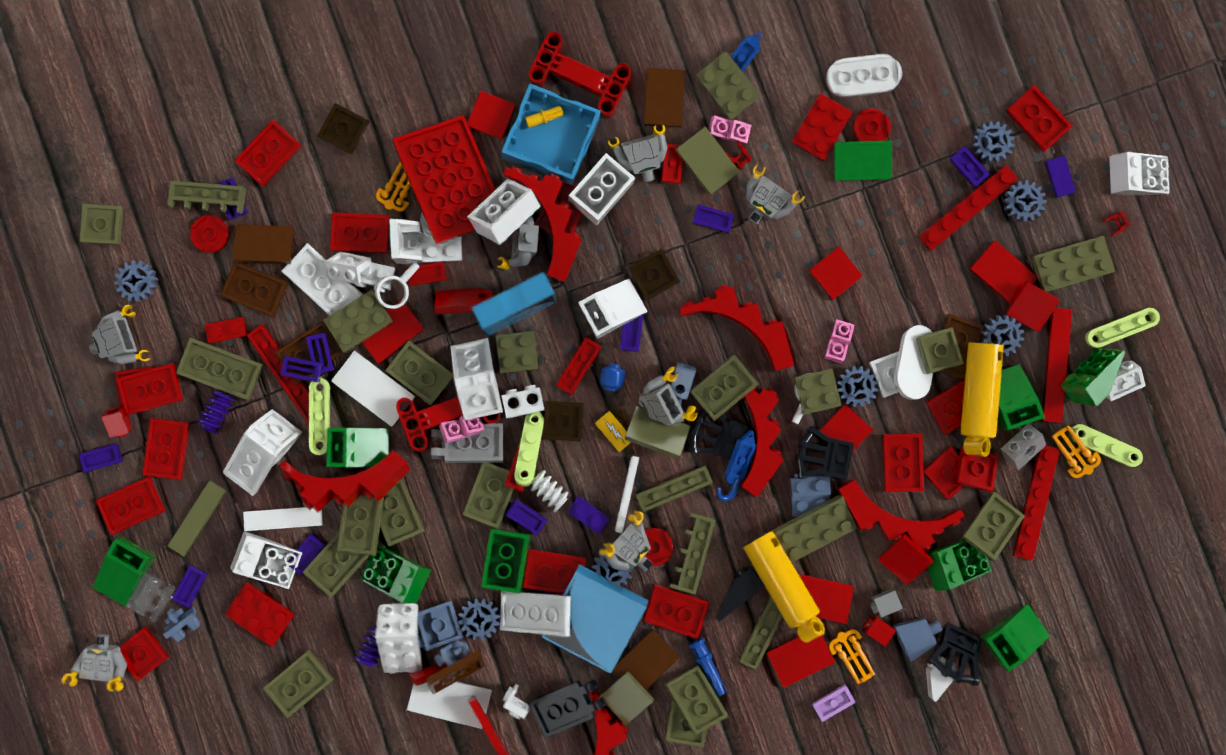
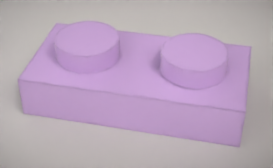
M844 684L813 702L812 705L823 722L856 702Z

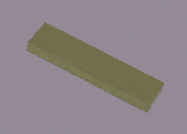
M705 465L638 493L635 496L643 513L710 485L713 481Z
M210 480L168 547L180 555L186 556L227 490Z
M771 595L738 660L739 663L755 671L782 618V614Z

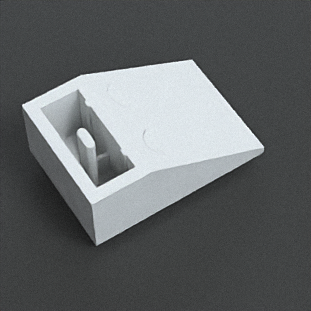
M1124 152L1109 156L1111 194H1169L1168 156Z
M630 279L601 290L578 302L597 339L648 312Z
M244 531L230 568L233 573L289 589L295 574V568L292 569L289 565H294L297 568L302 552ZM291 556H293V561L288 562Z

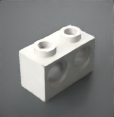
M535 385L524 387L525 391L517 392V389L505 391L506 395H502L506 418L545 411L540 387L536 388ZM530 394H536L538 401L531 405L527 402V397ZM511 398H517L519 401V405L515 409L510 408L508 405Z

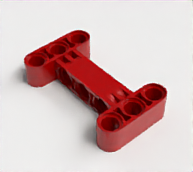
M558 32L548 33L529 71L531 84L542 87L545 85L550 74L601 97L598 104V110L601 111L600 116L605 119L611 118L615 114L630 82L631 68L627 64H619L615 67L610 77L560 54L563 47L561 35ZM553 39L559 41L556 46H551L549 42ZM544 56L551 58L548 63H543L541 59ZM625 71L628 75L625 78H621L618 76V72ZM536 73L543 75L540 80H535L533 76ZM612 88H617L620 92L617 95H613L609 91ZM603 105H610L612 107L609 112H604L601 108Z
M459 397L418 412L415 404L409 398H401L396 404V409L410 446L415 451H423L428 446L425 430L463 416ZM404 401H408L411 405L410 410L407 412H403L400 408L401 403ZM497 413V418L492 421L488 420L486 416H483L487 423L494 424L500 419V413ZM411 419H415L418 423L417 428L414 430H410L407 427V423ZM417 437L424 439L425 443L421 448H417L414 445V440Z

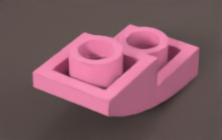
M715 115L711 116L709 132L713 137L733 142L739 141L744 144L748 142L751 129L750 124L737 120H727Z
M836 319L825 353V359L843 364L853 334L854 324Z
M464 415L457 420L443 422L439 425L445 443L457 441L485 430L480 417L465 420Z

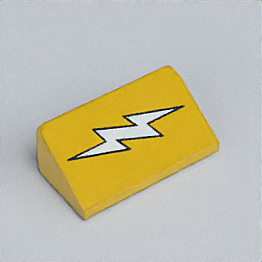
M610 411L595 423L618 452H621L631 443L625 440L627 431Z

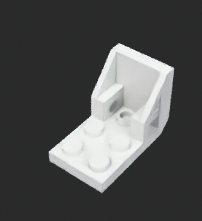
M390 219L391 258L397 264L462 261L461 237L436 245L434 240L422 231L420 222Z
M488 338L450 346L454 380L464 419L469 420L503 412Z
M271 409L244 433L223 474L252 496L255 495L272 466L286 454L298 440L302 431Z

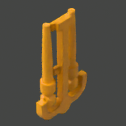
M401 161L389 183L384 187L385 190L379 188L376 193L377 200L384 204L387 210L394 209L398 212L405 211L410 204L404 201L411 187L409 180L406 186L403 185L407 177L405 171L400 181H395L402 168ZM393 184L397 186L390 200H384L381 198L382 196L383 198L387 199L389 196V191H392L394 187ZM402 188V189H404V190H402L401 193L399 194L400 198H398V199L396 200V204L399 205V206H402V205H403V207H397V206H395V204H394V200H395L396 196L398 195L400 189Z
M1069 425L1052 435L1055 443L1068 460V464L1073 467L1067 470L1072 477L1080 478L1085 474L1090 475L1093 473L1094 468L1100 464L1101 457L1097 451L1091 455V451L1085 447ZM1067 430L1069 431V433L1079 446L1078 448L1075 449V447L1067 438L1064 432H1066ZM1058 436H1062L1072 452L1069 453L1058 440ZM1082 450V454L1085 457H1087V461L1091 463V465L1086 464V462L1083 460V458L1080 456L1078 452ZM1075 455L1083 465L1082 469L1077 465V461L1072 456Z
M850 629L845 633L839 632L837 637L829 643V650L832 655L838 651V656L843 660L856 683L860 684L870 679L875 673L861 649L862 646L859 641H856L861 639L862 636L857 630ZM847 636H848L849 641H850L851 643H853L852 646H853L854 650L857 651V652L853 653V651H852V649L850 648L848 642L846 641V640H847ZM837 642H843L850 656L846 657V652L842 650L841 644ZM857 656H860L869 670V674L866 675L856 658ZM852 659L863 676L860 679L849 662Z

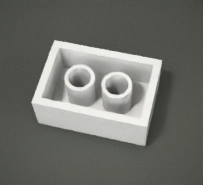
M606 153L570 193L568 202L595 225H598L633 185L635 177Z
M507 179L467 217L478 234L500 245L523 222L533 215L540 205L531 189Z

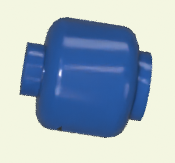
M609 363L608 367H602L599 384L603 386V390L618 392V389L624 386L626 372L620 369L619 364Z

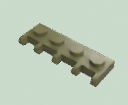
M170 181L168 207L174 208L175 201L184 202L185 209H190L191 203H202L203 211H208L209 204L221 205V212H226L227 206H237V213L242 214L246 188L243 186Z
M689 513L691 518H696L692 531L687 529L684 531V533L690 534L691 538L688 549L680 548L679 552L686 553L683 567L675 566L674 568L675 571L681 572L678 585L670 583L669 587L696 595L716 520Z

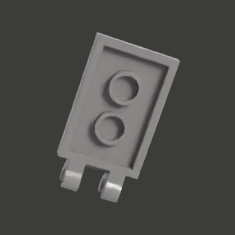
M503 423L483 424L484 431L449 443H445L441 430L432 429V441L442 440V448H431L432 459L445 458V463H502Z

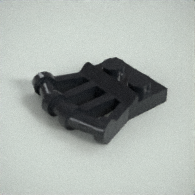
M703 409L694 420L692 429H689L690 443L687 452L712 453L730 460L737 439H741L746 434L748 426L726 418L723 414L718 417L723 422L722 426L705 420L709 414ZM703 424L718 430L717 438L715 439L699 432L701 425ZM697 437L714 443L713 448H697Z
M808 426L806 434L798 442L797 447L799 450L798 454L795 455L799 472L797 474L798 479L823 476L825 478L847 481L854 443L830 438L816 428ZM815 436L826 443L827 447L809 442ZM806 450L825 453V458L823 460L806 456ZM805 462L823 466V469L806 472Z
M948 622L944 625L941 641L938 643L939 647L927 659V662L930 665L933 664L941 672L942 676L950 677L958 684L962 682L978 686L980 676L977 659L982 639ZM944 649L948 650L945 665L938 659ZM955 654L960 656L957 672L952 670ZM967 660L969 661L971 675H964Z

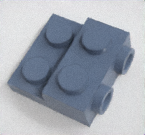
M794 474V478H789L792 517L800 516L830 500V478L817 476L799 480L797 474Z
M452 601L418 611L419 647L423 648L424 651H429L463 638Z

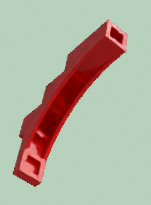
M512 166L511 169L506 167L503 174L504 177L522 183L525 187L531 189L547 213L553 232V255L547 276L565 283L582 239L579 238L578 233L570 230L568 233L565 232L572 215V210L565 203L559 202V205L556 204L563 186V181L560 180L561 177L550 173L549 176L545 174L543 181H540L539 176L531 173L527 176L522 174V170Z
M722 285L717 287V291L713 293L715 298L713 300L711 297L700 299L701 303L693 304V301L682 304V308H679L680 317L696 313H710L726 317L746 328L765 349L773 372L794 366L783 322H777V319L765 322L766 325L764 326L758 304L753 305L752 302L742 304V308H739L733 286Z
M755 387L743 399L753 419L755 444L757 446L750 469L740 486L753 496L758 497L784 459L781 458L782 453L775 448L769 449L782 429L778 427L780 424L772 418L768 420L767 416L780 399L776 397L777 393L770 388L767 390L763 388L758 394Z
M392 451L382 461L363 472L340 478H319L305 475L295 470L286 461L280 465L283 471L281 475L288 482L292 480L296 483L294 486L301 492L300 495L304 500L302 504L309 510L313 508L317 513L332 499L339 505L343 503L346 507H349L362 493L369 500L373 498L379 502L410 471L407 461L395 451Z
M850 480L836 488L838 494L843 496L858 529L867 531L875 526L874 523L877 522L886 540H893L895 542L905 533L924 551L932 548L931 544L935 543L932 535L937 536L945 531L943 528L949 525L953 527L961 522L960 519L965 516L961 509H955L938 519L924 521L907 520L894 516L878 507L866 496L856 480Z
M592 691L588 692L592 701L600 698L596 692L594 694ZM599 709L595 711L597 743L594 755H616L614 751L610 752L609 750L627 740L626 733L629 731L623 722L619 723L618 719L610 723L612 718L607 709Z

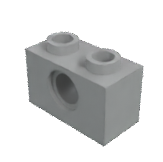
M1028 423L1001 448L1004 459L1019 471L1046 446L1043 434Z

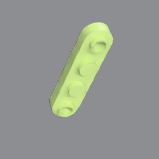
M1154 308L1143 309L1090 330L1085 337L1086 343L1092 348L1105 346L1157 325L1160 315ZM1146 315H1148V316L1150 317V320H1149V321H1146V319H1145V316H1146ZM1094 335L1097 337L1096 342H1094L1092 339Z
M319 378L320 383L311 381L309 385V448L315 455L327 453V428H330V385L323 378ZM319 384L323 385L322 391H318L317 386ZM319 442L323 443L322 449H319L317 447V444Z
M540 412L529 413L525 417L514 475L515 482L520 486H528L534 479L544 425V417ZM537 418L538 422L534 423L531 419ZM526 472L528 476L523 478L521 473Z
M1076 424L1071 427L1077 436L1080 430L1083 432V436L1079 437L1086 448L1094 452L1097 451V453L1128 467H1136L1143 460L1141 451L1133 446L1083 424ZM1068 433L1070 440L1076 443L1071 434ZM1132 454L1136 456L1134 461L1131 459Z

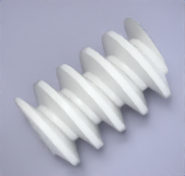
M543 470L533 479L531 491L533 492L538 489L536 496L544 495L543 502L550 500L548 507L555 505L553 510L555 513L566 502L568 491L561 493L562 486L555 488L557 481L555 480L550 483L551 476L544 477L546 471Z

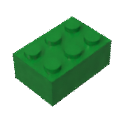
M496 528L490 530L481 587L518 594L522 592L531 534Z

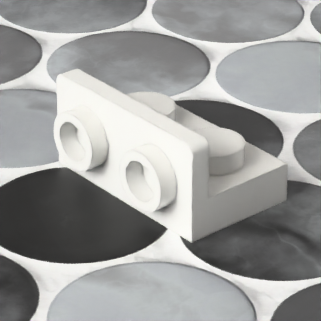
M338 252L326 260L328 277L330 279L354 284L361 283L360 273L372 265L371 258L345 252Z
M371 262L372 265L360 273L361 283L355 284V286L366 288L368 285L373 286V290H375L377 283L382 278L395 275L396 268ZM393 279L385 281L380 288V292L384 293L385 290L391 291Z
M1131 360L1122 362L1107 399L1113 401L1145 387L1141 366Z

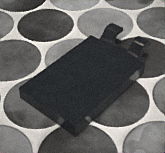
M595 679L583 685L578 680L528 703L545 738L593 719L596 716L595 711L602 709L607 704L604 697L592 701L588 693L598 687Z

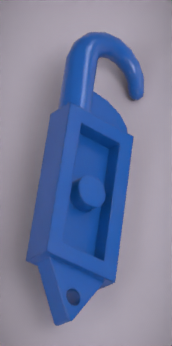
M760 32L748 38L745 37L731 56L742 72H744L761 49L759 47Z
M749 430L741 439H737L724 473L726 481L732 484L730 491L727 495L723 496L721 488H717V497L721 501L733 499L737 494L741 481L744 480L757 446L754 442L752 430Z

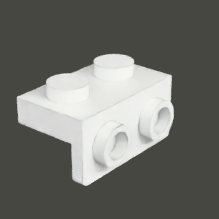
M515 684L513 688L509 687L504 695L503 700L505 704L503 707L510 710L509 714L517 719L522 717L524 719L528 713L529 704L514 696L519 685Z

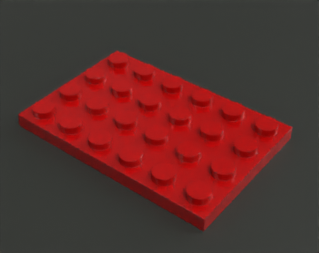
M464 115L393 138V145L435 244L438 245L475 232L476 230L467 216L496 189Z

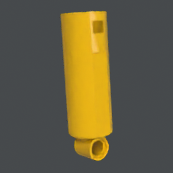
M968 342L960 431L962 435L967 436L964 441V452L967 455L986 457L991 448L989 438L996 437L1004 345Z
M771 531L743 547L789 628L797 627L798 636L806 643L823 635L825 631L824 625L819 618L815 617L820 611L774 532Z

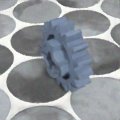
M989 121L987 126L982 124L980 129L975 131V134L978 136L972 138L973 141H976L972 148H977L975 155L980 153V160L987 158V163H990L993 159L994 163H997L999 159L1003 161L1006 159V155L1012 153L1010 149L1015 145L1011 141L1015 137L1009 136L1012 130L1006 131V124L1001 127L999 121L994 125L992 121Z
M1028 180L1024 181L1023 184L1019 181L1016 183V186H1010V191L1005 193L1008 198L1004 199L1003 202L1008 203V206L1004 209L1011 211L1008 216L1015 215V221L1019 220V218H1021L1022 223L1026 222L1027 218L1029 221H1033L1034 217L1038 218L1041 216L1040 212L1045 210L1042 205L1047 203V201L1042 200V197L1046 194L1039 192L1042 188L1041 186L1035 188V182L1029 185ZM1018 190H1021V192H1019V196L1014 197L1015 193ZM1036 206L1034 211L1029 213L1031 207Z
M132 260L131 265L124 263V269L118 268L121 273L120 275L115 274V277L119 279L114 284L119 286L116 291L122 293V298L126 299L128 297V301L133 302L135 299L136 302H141V298L148 300V294L154 295L152 288H158V286L154 285L158 278L153 277L156 271L150 270V265H145V262L139 261L137 264V261ZM140 269L143 270L147 276H143ZM137 278L140 279L139 282H136L135 284L132 283L134 281H137ZM126 287H130V288H131V292H133V294L130 293V292L126 289Z
M996 315V320L990 318L991 324H984V327L987 329L986 331H981L985 335L981 341L986 344H1009L1004 347L1003 354L1005 356H1009V351L1016 353L1015 347L1021 348L1019 341L1024 340L1020 336V334L1024 333V330L1018 329L1021 323H1015L1016 319L1013 317L1009 319L1007 315H1004L1003 318ZM1001 333L1005 335L1004 338L1000 336Z
M852 366L851 372L845 369L846 375H839L842 381L836 382L840 386L838 392L842 393L840 399L845 398L846 405L852 402V407H856L857 403L859 407H863L864 402L870 404L869 398H876L873 392L879 391V389L874 388V385L878 384V381H873L876 375H869L870 369L863 371V366H859L858 370H856L855 366ZM853 374H860L857 379L850 377ZM867 380H868V382H869V388H867V384H866V381H867ZM860 382L859 387L861 388V390L855 391L856 387L854 386V384ZM845 384L848 386V394L845 390ZM858 394L865 396L862 399H854Z
M600 555V558H594L597 562V565H592V568L597 569L595 573L602 576L600 572V566H602L606 571L604 578L612 584L620 587V583L623 582V584L627 585L626 578H632L627 570L613 571L610 574V568L608 567L610 564L607 560H604L605 556ZM619 575L622 577L619 580L611 581L615 576Z
M475 598V603H472L470 600L468 601L469 607L463 605L462 609L465 612L459 613L458 616L463 617V619L458 621V624L464 625L461 631L467 630L466 637L472 634L473 640L480 636L482 641L484 640V635L488 638L491 637L490 631L496 633L497 629L494 626L500 625V622L496 621L500 614L495 613L498 607H491L492 601L487 604L486 598H483L482 602ZM474 607V614L467 617L469 610ZM482 607L487 608L490 611V613H486L485 611H483ZM478 613L480 614V617H484V620L481 622V625L479 624V621H475V618L478 616ZM492 621L491 626L485 630V624ZM469 625H473L477 631L472 630Z

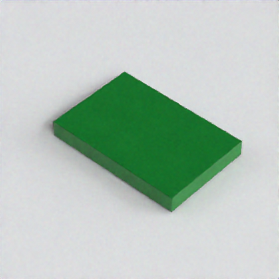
M892 141L834 142V181L892 179Z

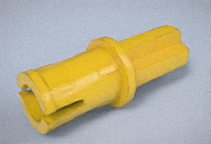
M560 106L545 111L540 110L541 112L526 116L525 120L530 129L562 117L563 110Z

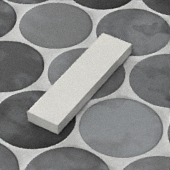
M632 456L616 522L615 531L619 533L623 532L639 457Z
M306 507L243 512L244 531L323 525L322 510L317 513L313 508L311 510Z

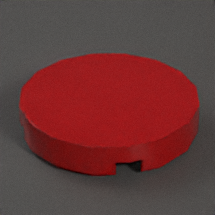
M869 108L856 116L852 131L858 142L885 141L891 132V123L886 114L878 109Z
M202 216L196 219L191 226L190 239L193 245L202 252L209 254L217 253L228 243L230 236L229 228L217 216Z
M646 529L645 533L651 549L646 553L645 557L653 563L652 566L662 565L668 561L672 554V540L662 529Z

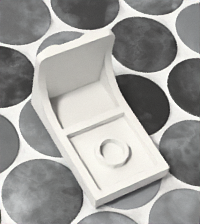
M416 603L382 604L379 606L376 642L384 673H414L423 669L418 642V605Z

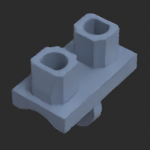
M191 607L184 613L181 608L177 611L172 608L167 611L169 617L165 619L168 625L164 628V637L166 639L171 637L174 641L179 642L186 635L181 629L186 625L191 631L197 629L200 626V621L196 616L197 610Z
M453 641L440 650L441 653L435 656V660L439 667L446 664L450 666L466 657L469 653V647L464 641Z

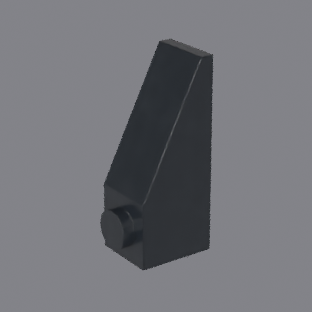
M743 566L735 573L737 576L733 578L715 616L719 622L765 587L751 567L745 568Z

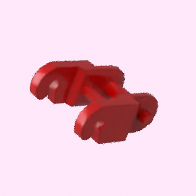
M738 141L736 144L742 152L736 158H732L727 152L725 153L733 164L737 165V169L743 170L742 166L748 161L751 163L752 157L747 155L748 151ZM743 155L745 159L739 163L737 160Z
M1120 211L1118 212L1119 215L1116 213L1102 221L1104 223L1111 219L1116 222L1118 228L1116 232L1110 235L1111 237L1126 229L1125 226L1127 228L1130 227L1129 224L1132 222L1127 221L1124 216L1126 212L1122 213ZM1118 217H1121L1124 223L1123 226H1121L1118 222Z

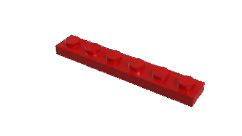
M1007 165L1004 166L918 238L929 251H932L1019 179Z
M1045 446L1037 453L1022 513L1025 517L1020 523L1012 556L1031 561L1034 559L1060 452L1058 448Z

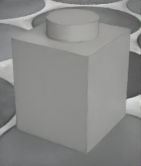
M893 589L870 597L872 601L870 607L873 613L881 618L903 609L897 593Z

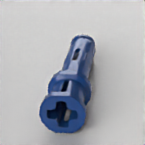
M702 637L694 640L688 646L692 648L696 656V662L701 664L718 697L725 694L727 689L711 660L712 653L708 651L704 643L705 639Z

